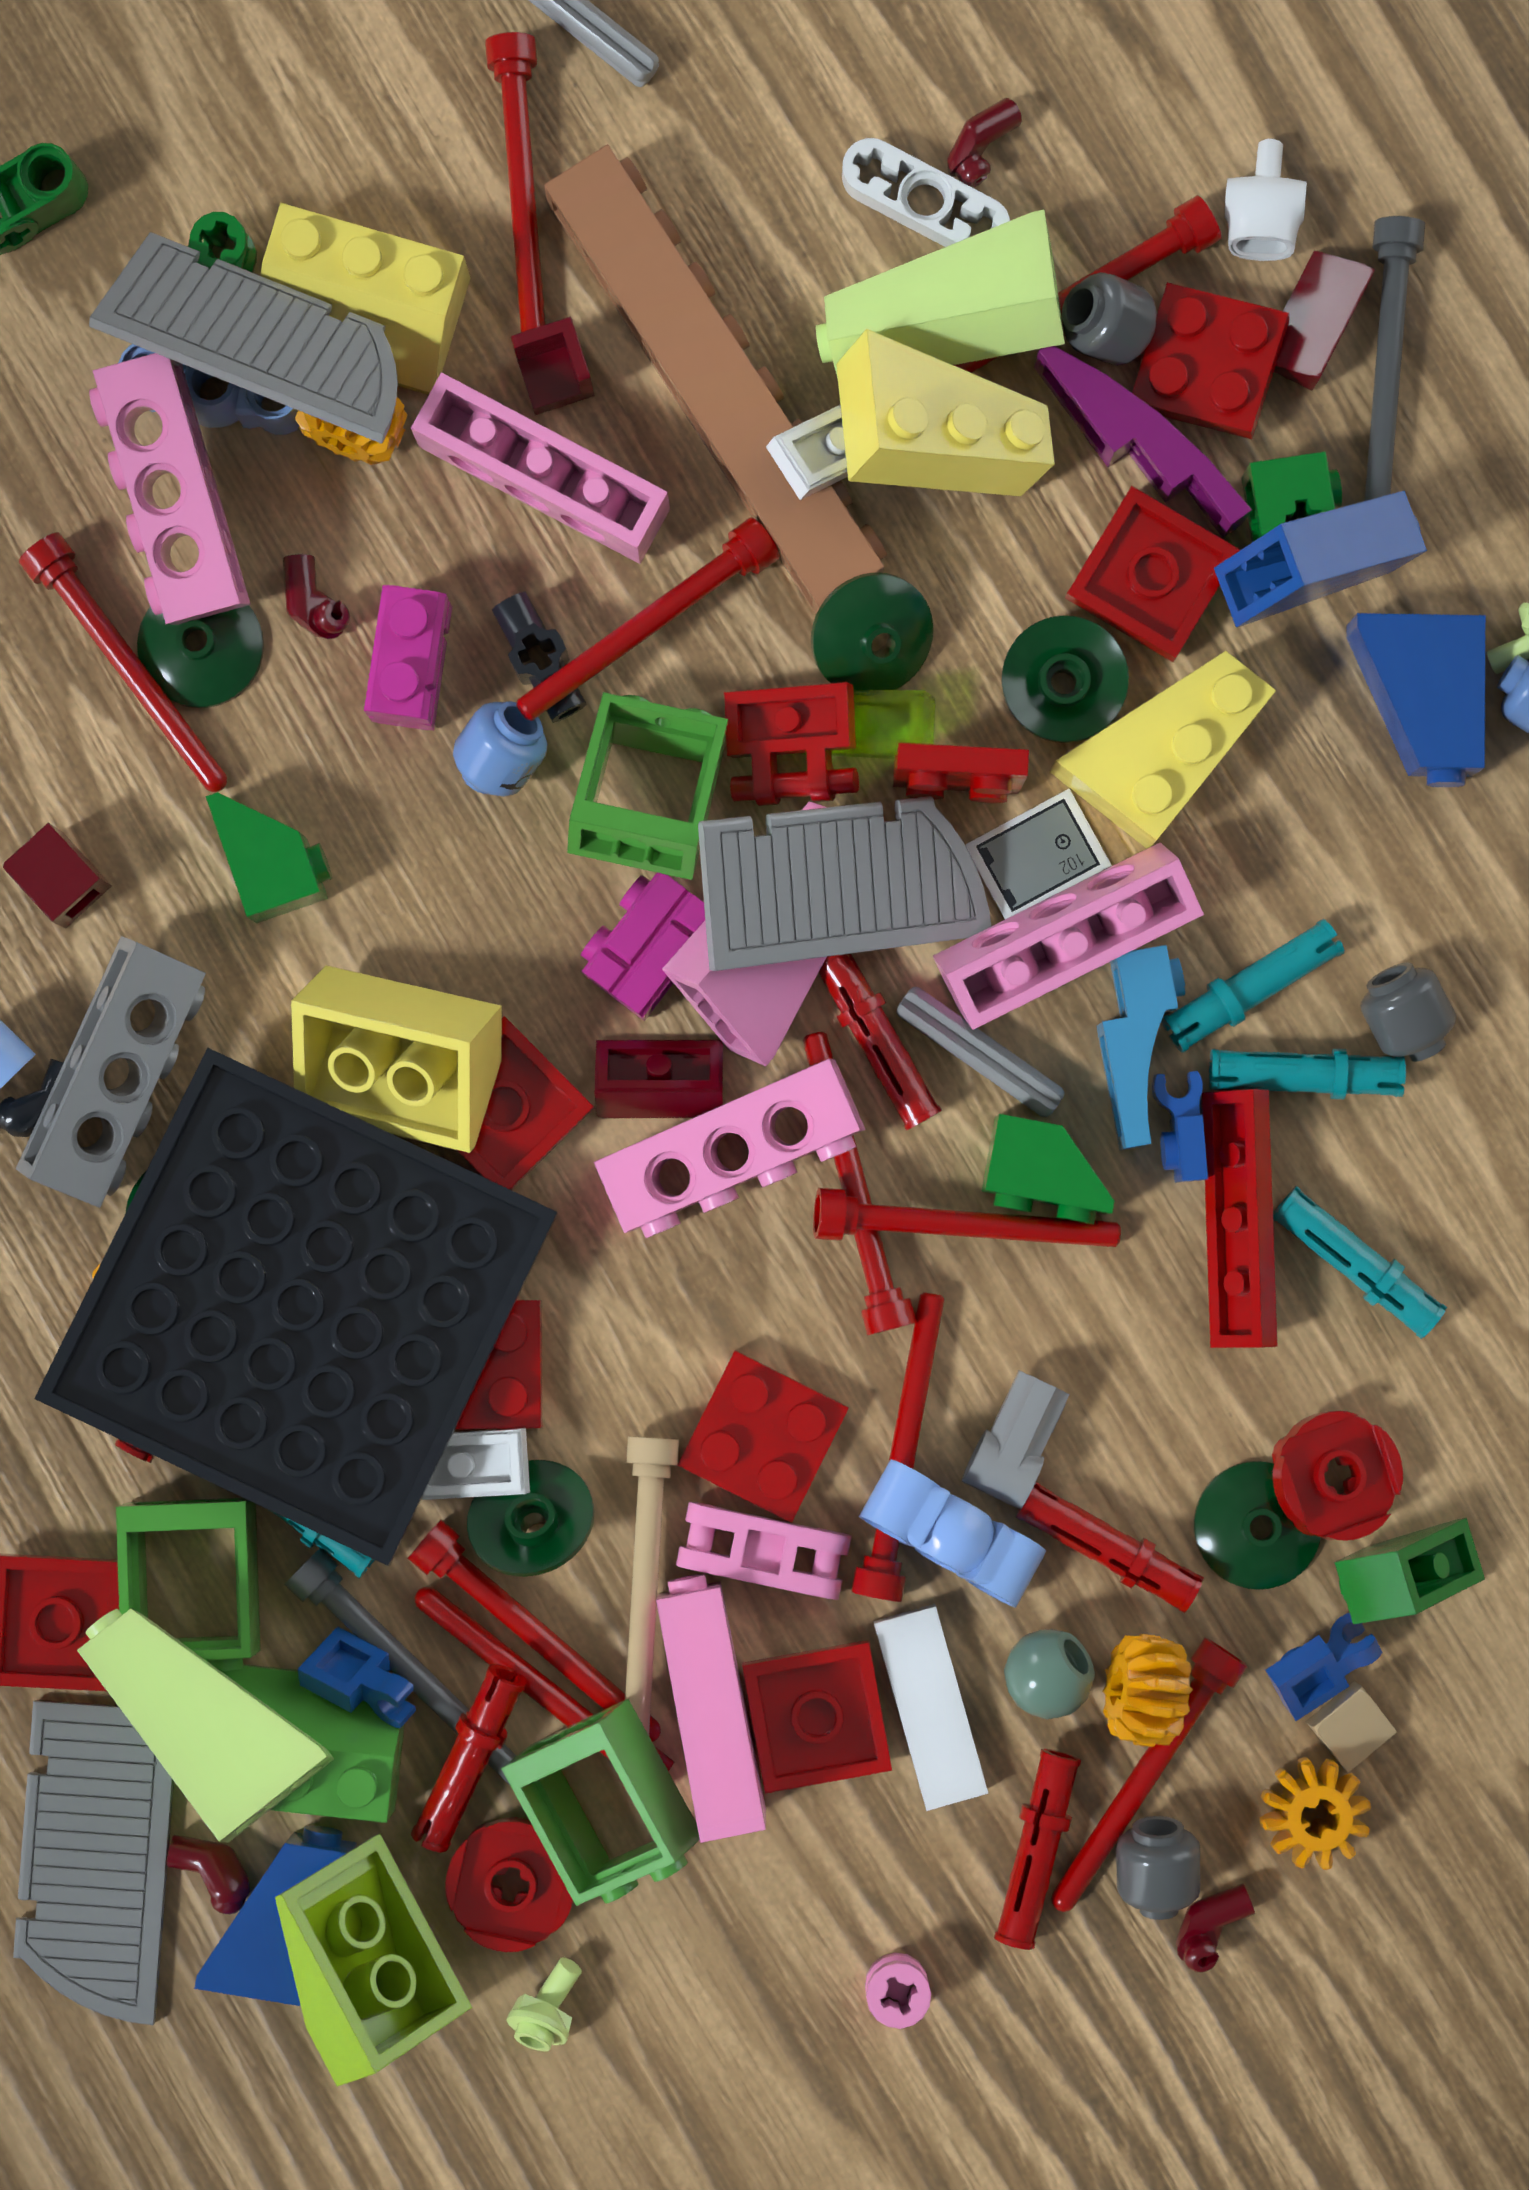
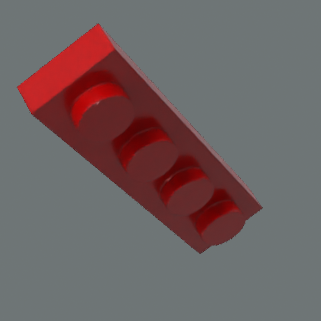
M1249 1089L1202 1093V1115L1208 1179L1205 1180L1210 1348L1278 1347L1269 1090Z

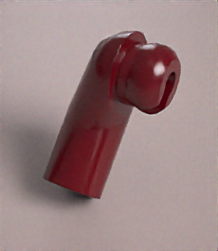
M1004 98L965 122L947 158L948 170L952 177L957 176L959 181L972 188L977 187L987 178L991 167L981 155L990 143L1021 125L1022 115L1013 100Z
M307 554L285 556L283 558L287 614L315 637L323 639L337 638L343 633L350 622L349 609L342 601L338 600L335 602L317 589L314 556Z
M173 1835L167 1856V1867L200 1873L211 1896L210 1903L217 1912L234 1914L240 1911L246 1902V1897L250 1893V1882L235 1851L226 1844Z
M1243 1883L1197 1900L1188 1907L1176 1939L1179 1957L1192 1971L1206 1972L1217 1964L1219 1955L1216 1952L1223 1926L1255 1914L1251 1899Z

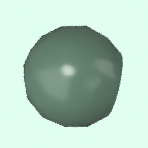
M1045 1629L1025 1635L1013 1646L1004 1668V1675L1008 1692L1019 1708L1039 1718L1054 1719L1071 1715L1088 1699L1095 1678V1671L1088 1652L1076 1637L1068 1632Z

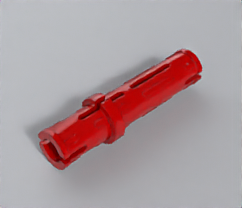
M851 953L827 956L818 973L841 1012L836 1018L842 1028L849 1026L872 1066L876 1077L880 1080L905 1124L903 1126L906 1131L941 1112L940 1105H937L914 1065L910 1054L905 1049L881 1007L886 1004L881 992L873 993Z
M1035 1482L1025 1504L1021 1509H1018L1015 1516L1019 1520H1023L1051 1535L1054 1539L1089 1559H1093L1109 1568V1570L1121 1576L1120 1583L1131 1589L1134 1585H1137L1165 1600V1602L1183 1613L1189 1609L1202 1586L1203 1576L1192 1572L1184 1566L1178 1565L1155 1551L1156 1544L1145 1538L1140 1542L1110 1526V1524L1075 1504L1069 1503L1055 1495L1054 1492L1041 1486L1038 1482Z
M491 1664L486 1671V1677L470 1711H467L466 1714L464 1712L461 1713L456 1723L455 1729L458 1732V1736L416 1825L411 1830V1836L415 1842L421 1841L424 1833L427 1834L421 1846L428 1850L439 1853L449 1850L451 1840L493 1751H496L497 1748L501 1749L507 1739L508 1732L505 1726L521 1692L524 1691L527 1685V1681L522 1675H517L514 1682H511L512 1677L516 1673L512 1668Z
M1041 1749V1758L1030 1802L1022 1804L1019 1818L1025 1822L1014 1866L1010 1874L998 1929L994 1935V1939L998 1942L1024 1950L1035 1948V1938L1046 1894L1049 1889L1062 1832H1068L1070 1829L1072 1817L1067 1814L1077 1770L1082 1761L1076 1756L1052 1749Z

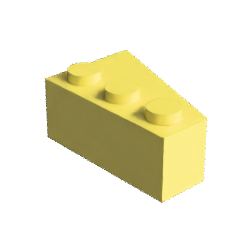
M869 329L862 333L836 364L848 481L1022 496L1055 465L1048 405Z
M1225 651L1057 759L1050 773L1148 849L1158 840L1276 690Z

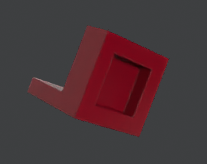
M571 316L511 336L515 356L535 415L595 396L591 376Z
M50 823L41 828L3 864L4 870L53 923L65 929L112 887L60 829Z

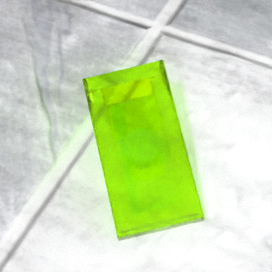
M854 690L856 749L832 751V756L895 759L898 743L934 744L935 698L925 690Z

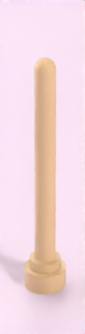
M628 1437L627 1463H633L632 1476H638L625 1700L629 1699L649 1735L664 1478H671V1465H678L679 1440Z

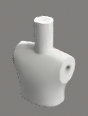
M1265 139L1258 143L1255 176L1227 179L1225 219L1228 223L1229 231L1228 246L1231 254L1239 258L1257 261H1276L1289 258L1294 253L1297 233L1304 221L1307 182L1280 177L1283 144L1278 140Z

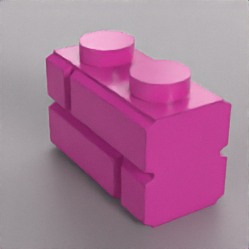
M394 585L382 586L364 712L372 722L434 731L447 641L443 635L449 633L452 605L445 593Z
M656 873L651 881L645 876L640 875L619 903L627 912L616 927L611 931L604 925L601 926L581 953V956L588 961L582 970L584 976L644 1021L674 984L662 968L705 921L704 902L694 894H691L670 876L662 873Z

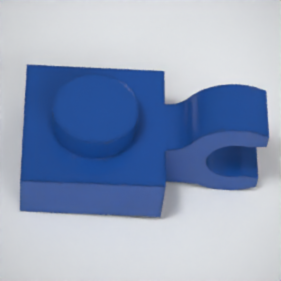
M1198 1071L1187 1073L1188 1091L1182 1098H1174L1167 1092L1165 1074H1156L1152 1080L1151 1090L1153 1098L1159 1106L1170 1113L1172 1118L1169 1120L1170 1131L1161 1132L1160 1146L1163 1169L1174 1170L1175 1183L1208 1179L1203 1115H1200L1199 1106L1203 1082Z
M1350 1613L1341 1616L1335 1621L1327 1643L1318 1635L1303 1646L1291 1649L1278 1662L1265 1670L1283 1705L1295 1721L1350 1687L1345 1676L1359 1667L1372 1664L1383 1653L1373 1634L1364 1637V1639L1357 1643H1350L1353 1638L1365 1631L1362 1623L1353 1624Z
M338 1626L298 1668L300 1686L350 1713L364 1700L384 1722L393 1727L401 1728L416 1711V1706L405 1701L414 1690L413 1684L400 1675L389 1673L391 1670L389 1653Z

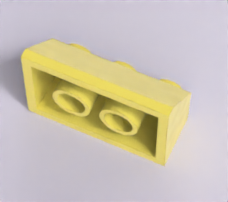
M280 202L261 267L262 277L332 304V311L329 316L341 320V322L344 321L349 312L385 325L384 334L391 346L396 364L397 386L430 394L439 375L443 371L471 279L463 255Z
M326 965L291 1000L294 1088L391 1134L470 1153L476 1145L501 1064L502 1006Z

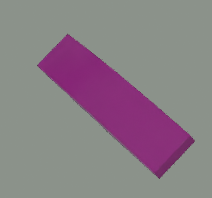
M1052 346L1038 351L1034 369L1107 467L1129 453L1165 503L1186 488L1222 538L1245 522L1252 509L1210 459L1159 412L1108 375L1059 348Z

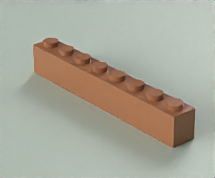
M607 144L545 183L544 189L548 206L751 517L756 519L772 537L779 551L781 563L815 615L828 595L845 581L862 574L883 573L884 565L880 560L887 556L886 550L870 525L865 524L859 528L846 509L853 502L842 481L840 480L799 500L769 453L766 446L774 436L803 422L798 418L790 423L778 405V402L783 400L784 396L769 370L765 366L757 371L755 370L743 351L750 345L736 319L731 314L723 318L719 315L709 299L715 295V290L702 267L696 261L688 266L675 247L681 243V238L668 215L662 209L653 214L641 195L647 191L646 184L633 162L628 157L619 162Z

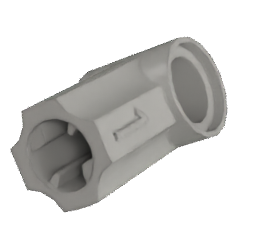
M1018 1370L991 1430L986 1429L977 1443L965 1469L962 1482L1021 1509L1039 1476L1044 1462V1457L1041 1454L1051 1433L1055 1429L1070 1394Z

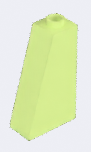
M1045 210L1028 213L824 296L826 323L816 325V337L822 363L833 361L836 374L837 362L866 329L951 365L1065 344L1054 259Z
M115 1609L101 1617L86 1631V1635L90 1640L77 1650L219 1842L229 1843L334 1760L324 1746L153 1621L133 1609H129L123 1615L118 1609Z

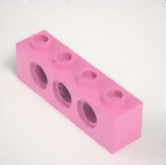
M153 353L92 370L97 388L89 390L91 405L101 427L109 426L116 450L108 452L109 467L119 490L127 488L133 509V514L126 516L127 529L136 552L145 551L152 576L144 578V586L153 613L155 615L163 613L166 624L179 625L191 620L251 605L182 364ZM155 410L162 420V433L156 442L143 446L135 436V423L142 413ZM172 473L180 483V497L172 507L162 509L153 498V485L161 475ZM189 535L198 546L199 557L194 567L188 571L181 572L173 565L170 551L173 543L178 538Z
M442 372L411 427L418 446L423 450L641 564L670 510L667 491Z
M1160 842L933 955V958L959 1012L971 1029L974 1030L1203 916L1204 913L1179 858Z
M827 1059L599 1159L594 1164L623 1232L627 1233L641 1228L645 1238H649L681 1224L676 1212L700 1203L703 1213L709 1212L738 1199L735 1186L758 1177L763 1188L798 1173L793 1161L815 1151L820 1161L823 1162L855 1148L856 1145L852 1135L866 1129L836 1060ZM789 1107L800 1110L805 1115L808 1123L806 1136L795 1145L783 1142L775 1130L777 1116ZM729 1133L740 1135L746 1141L749 1149L746 1163L738 1170L726 1168L722 1165L717 1155V1147L720 1140ZM672 1158L683 1162L690 1173V1182L687 1189L678 1196L665 1191L659 1179L662 1166Z

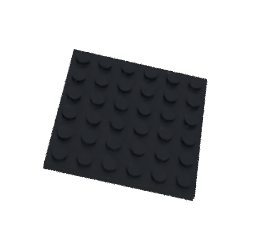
M207 1048L34 1399L390 1566L558 1212Z

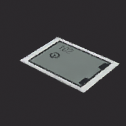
M1070 789L965 844L1004 919L1112 866Z

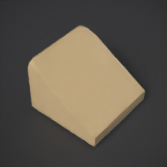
M1355 1681L1306 1721L1308 1726L1347 1773L1397 1733L1369 1694Z

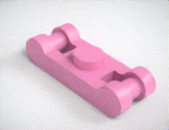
M688 1503L685 1521L691 1523L686 1546H679L676 1560L677 1566L812 1596L839 1599L843 1580L837 1578L841 1555H848L851 1535L737 1512L704 1503ZM716 1529L734 1532L730 1556L711 1551ZM798 1546L816 1550L812 1572L793 1569Z

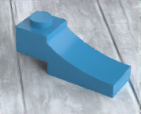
M1167 945L1130 951L1110 961L1120 1018L1103 1021L1096 1028L1119 1150L1152 1144L1147 1101L1148 1074L1152 1050L1164 1014L1178 1008L1176 997L1185 995V981L1179 958L1169 959Z

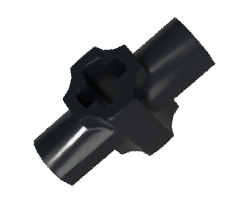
M526 591L508 597L492 609L495 618L512 647L508 656L516 675L523 685L532 684L534 688L569 662L570 658L561 636L556 629L546 630ZM536 645H539L544 652H550L553 649L556 651L548 654L551 665L542 670L534 662L523 665L524 662L531 660L527 651ZM577 688L549 708L547 713L552 723L572 716L587 704Z

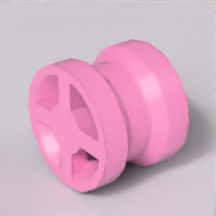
M895 1952L883 1955L872 1964L866 1975L865 1990L869 2010L876 2020L887 2027L898 2029L913 2026L920 2021L929 2009L931 2000L926 1970L920 1962L908 1954ZM887 1997H890V1998H892V1999L898 2000L899 2002H895V2001H892V2000H890V1999H887V2000L884 2001L883 1999H884V1998H887Z

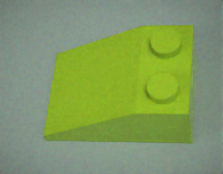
M381 1834L373 1836L275 1897L305 2026L337 2087L376 2074L472 2008Z

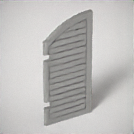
M150 232L90 316L89 327L381 444L390 428L395 411L398 381L391 346L384 334L385 325L349 312L344 321L341 322V320L329 316L332 311V304L220 259H217L209 269L197 263L200 251Z
M932 796L896 800V820L884 821L882 803L873 802L767 814L765 818L767 835L754 836L751 816L700 821L698 824L709 970L711 971L969 938L991 927L990 911L984 886L964 842L951 823L935 807Z
M33 1700L29 1754L49 1757L47 1774L37 1772L27 1774L18 1899L35 1900L37 1905L36 1918H16L13 1957L22 1959L51 1987L81 2006L123 2021L154 2025L156 2022L174 1781L118 1705Z

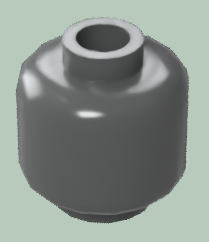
M1103 272L1090 275L1071 289L1065 298L1062 307L1063 329L1067 342L1077 352L1102 362L1119 366L1132 362L1142 354L1154 336L1157 311L1153 297L1143 287L1118 276Z
M1405 962L1385 969L1368 981L1366 985L1368 992L1364 996L1360 1008L1384 1054L1394 1057L1409 1055L1411 1061L1417 1062L1434 1056L1446 1046L1444 1037L1453 1029L1456 1022V1013L1432 970L1414 968L1412 963Z
M1164 1816L1145 1817L1133 1823L1132 1828L1119 1837L1116 1848L1117 1891L1125 1903L1140 1909V1913L1144 1917L1165 1920L1175 1917L1179 1910L1189 1907L1199 1897L1201 1887L1200 1844L1191 1832L1184 1829L1180 1821Z

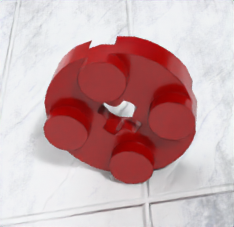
M1328 1411L1308 1416L1294 1425L1285 1437L1279 1439L1273 1449V1486L1275 1495L1283 1512L1293 1522L1296 1529L1303 1534L1327 1540L1348 1541L1363 1538L1384 1525L1391 1515L1387 1514V1512L1393 1505L1395 1495H1400L1403 1466L1394 1441L1381 1427L1372 1425L1365 1418L1359 1417L1358 1414L1348 1411ZM1332 1459L1335 1460L1338 1466L1348 1465L1351 1470V1477L1343 1480L1344 1492L1337 1494L1334 1486H1327L1324 1473L1328 1471V1463Z
M507 1817L477 1826L459 1845L448 1867L445 1892L451 1912L454 1911L457 1921L464 1927L463 1931L474 1942L488 1949L501 1952H519L535 1946L536 1943L547 1939L563 1925L573 1904L572 1897L529 1819ZM508 1867L521 1870L520 1878L529 1881V1892H518L514 1901L502 1899L503 1889L493 1885L494 1875H505Z

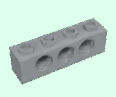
M123 936L120 937L16 1170L32 1181L99 1208L106 1195L111 1196L116 1192L125 1174L126 1161L122 1160L131 1138L132 1136L137 1138L143 1133L151 1117L153 1106L149 1099L159 1078L165 1079L169 1075L176 1062L179 1046L175 1044L182 1025L185 1020L191 1021L201 1007L205 995V987L201 983L206 975L205 972ZM150 999L155 1007L154 1019L147 1028L141 1031H134L130 1021L131 1012L139 1002ZM125 1058L129 1066V1074L126 1081L117 1088L107 1089L104 1083L105 1069L112 1061ZM100 1117L103 1125L101 1137L91 1146L80 1147L77 1142L79 1127L89 1118Z

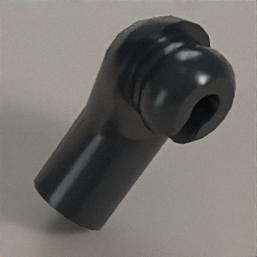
M50 1059L40 1090L18 1099L10 1096L0 1102V1127L8 1131L14 1137L31 1136L64 1062Z

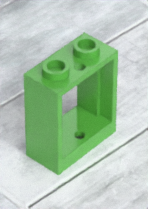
M603 692L569 819L567 853L693 880L700 852L698 824L700 821H707L724 753L728 719L712 716L710 713L697 708L680 709L652 703L636 695L619 696ZM612 743L702 762L688 822L597 803Z
M242 1497L128 1502L117 1506L119 1611L122 1615L129 1609H133L148 1618L145 1532L234 1528L238 1636L176 1639L220 1671L244 1668L243 1658H252L261 1651L256 1503Z
M629 1699L531 1744L501 1768L576 1906L598 1896L602 1897L605 1904L613 1902L636 1888L639 1884L637 1879L650 1874L654 1882L673 1875L687 1865L688 1861L684 1854L700 1840L694 1817ZM601 1750H605L654 1840L611 1860L561 1769Z

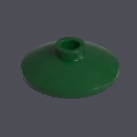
M880 572L853 577L839 585L828 595L815 616L811 631V649L814 661L821 674L829 683L847 682L852 684L854 696L875 697L888 694L910 681L926 661L933 641L932 614L923 595L912 584L901 577ZM888 633L889 637L886 644L881 649L872 651L871 646L874 638L879 634Z
M249 605L197 620H191L179 625L166 624L163 613L155 615L150 607L143 617L137 638L139 660L167 697L174 703L191 708L215 707L239 696L257 675L264 651L261 625ZM193 631H204L207 634L205 647L199 651L188 650L186 647L188 635Z
M1055 616L1034 623L1015 639L1004 660L1001 676L1002 691L1009 711L1027 731L1048 741L1072 743L1093 737L1108 727L1116 718L1127 696L1129 671L1121 647L1104 628L1090 620L1076 616ZM1058 673L1069 674L1075 683L1074 690L1068 694L1056 692L1051 684L1052 677Z
M528 1460L530 1492L527 1494L473 1498L467 1516V1532L474 1551L487 1566L511 1576L528 1577L541 1575L567 1563L584 1546L594 1522L593 1499L584 1480L575 1471L560 1463L548 1460ZM534 1524H545L535 1532L526 1533L529 1527Z
M1264 1461L1243 1462L1220 1472L1203 1490L1194 1514L1196 1544L1208 1566L1229 1583L1254 1590L1279 1587L1295 1579L1311 1563L1321 1540V1537L1301 1533L1283 1512L1273 1486L1274 1463ZM1259 1515H1266L1272 1521V1531L1269 1536L1263 1539L1254 1538L1250 1532L1252 1520Z

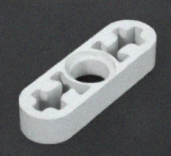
M866 138L859 140L847 150L844 156L842 182L845 190L852 198L944 247L969 238L971 233V227L956 217L952 230L944 227L951 217L954 200L963 203L959 216L971 223L977 224L983 216L992 220L991 228L1010 221L1007 210L997 200L880 139ZM872 158L878 159L882 162L881 174L897 183L899 171L907 173L900 184L897 200L888 198L891 194L892 184L882 178L874 176L868 184L859 180L860 168L856 164L859 163L867 166ZM931 185L941 192L944 204L933 215H920L909 206L907 200L909 193L917 186Z

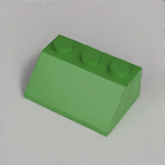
M243 1664L244 1668L221 1671L324 1746L334 1758L333 1761L271 1809L272 1811L388 1822L396 1810L405 1724L401 1728L387 1724L377 1716L371 1706L364 1700L352 1713L300 1686L298 1670Z

